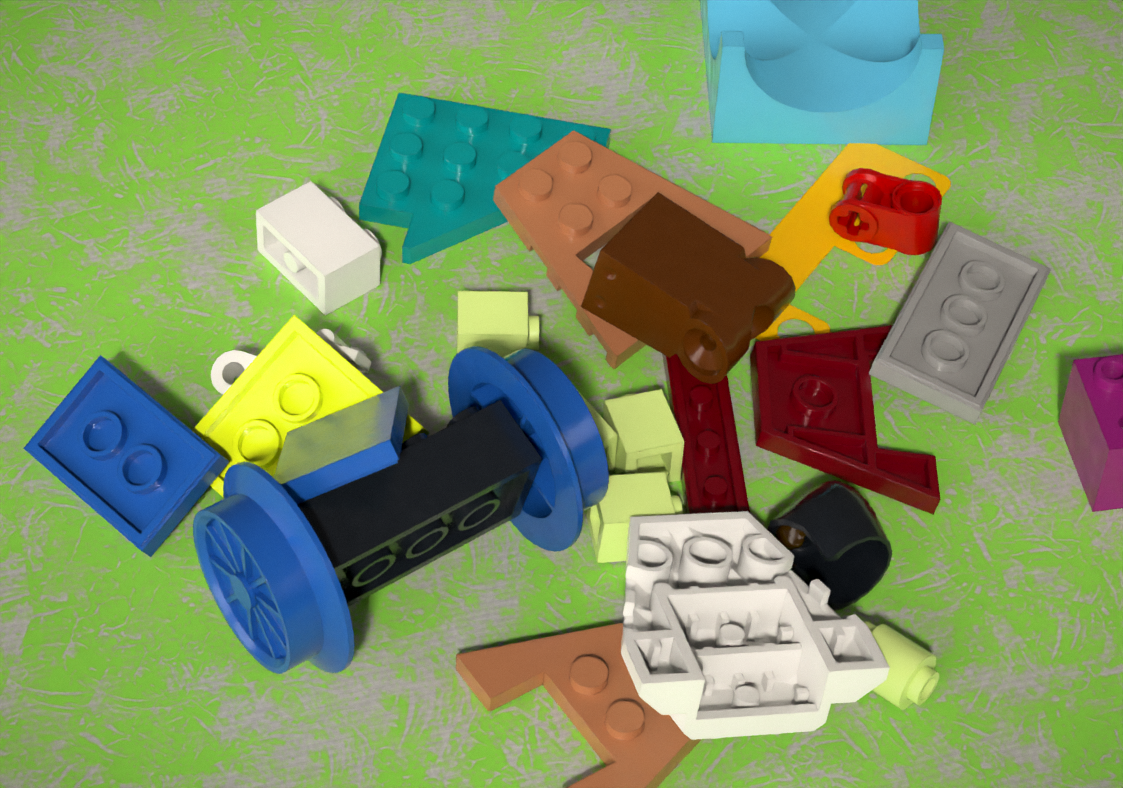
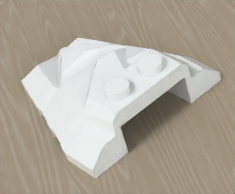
M748 511L630 517L627 538L621 655L639 697L661 715H670L681 731L691 740L815 731L826 723L831 703L856 702L886 681L890 669L868 626L856 614L847 616V619H842L827 604L831 590L819 579L812 580L810 586H808L791 570L794 555Z

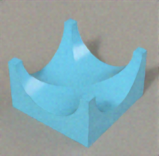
M700 0L712 143L927 145L944 54V43L942 34H920L918 0Z

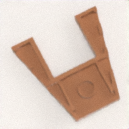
M573 130L497 184L494 190L493 201L529 252L534 249L547 267L546 276L557 291L561 289L564 291L577 309V320L589 336L593 334L596 336L607 352L606 361L613 369H616L646 344L581 307L593 270L583 260L608 243L658 192L744 247L746 258H759L769 250L772 237L755 226Z

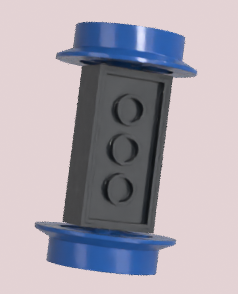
M472 346L460 351L453 358L449 369L448 393L453 418L446 428L429 437L425 433H419L404 441L398 463L299 504H296L287 491L259 466L245 461L231 466L224 477V499L199 511L195 515L193 537L198 560L208 587L230 628L254 659L267 670L276 674H282L307 660L325 672L338 673L345 670L353 660L355 646L349 606L508 521H511L526 539L540 548L557 552L571 547L580 536L583 511L598 504L605 497L609 483V472L604 445L595 421L575 386L555 363L543 354L527 348L519 349L503 358L495 352L480 346Z

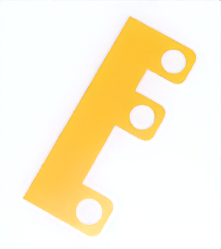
M848 143L769 234L772 237L769 250L759 258L771 260L783 267L793 279L796 287L795 292L834 246L873 265H885L898 252L897 250L888 248L881 253L865 252L855 242L839 236L830 226L829 216L832 208L844 196L842 185L846 175L858 168H868L899 178H904L910 174H922L934 181L942 197L951 187L949 178L878 144ZM863 184L861 187L862 197L867 188V184ZM860 213L854 223L855 226H858L861 222ZM789 304L773 324L755 338L760 341L780 339L778 327L784 321L791 319L807 322L812 326L815 334L830 333V326L825 321Z

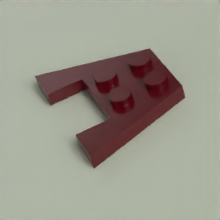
M893 325L755 342L750 355L755 444L757 447L934 515L941 500L936 457L934 455L878 448L872 384L869 371Z

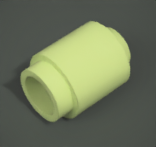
M869 621L864 622L870 629L890 667L887 680L871 691L901 710L908 708L913 703L917 705L923 704L930 697L939 680V673L934 670L936 656L886 624L875 626Z

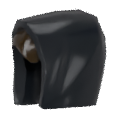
M831 480L823 482L803 494L772 519L767 528L794 555L791 570L808 586H810L812 580L819 579L831 590L827 604L834 611L843 609L867 595L879 583L890 565L892 557L891 544L877 519L875 511L857 490L840 481Z

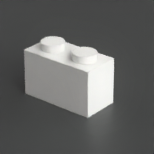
M312 181L256 210L258 251L325 316L380 285L382 249L376 236L370 230L362 229L346 214L337 199L325 195Z

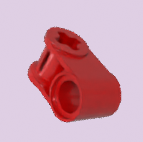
M868 168L854 169L846 175L842 185L843 199L833 206L829 216L830 226L835 233L849 241L865 242L894 249L906 255L925 254L935 247L938 237L942 195L934 185L924 181L908 180L882 174ZM863 184H867V188L862 197L861 187ZM860 213L861 222L858 226H855L854 223Z

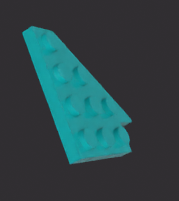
M399 92L359 202V220L408 228L402 246V263L412 264L508 222L493 201L495 186L574 130L609 149L611 129Z

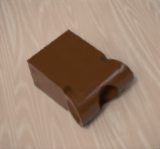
M658 192L600 250L581 307L669 358L677 354L682 365L692 376L701 382L715 384L721 382L749 349L750 340L765 332L789 306L795 297L796 287L792 277L783 267L763 258H746L744 247Z

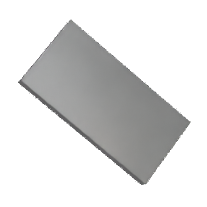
M948 222L878 352L869 375L970 423L976 424L1051 269L952 222Z

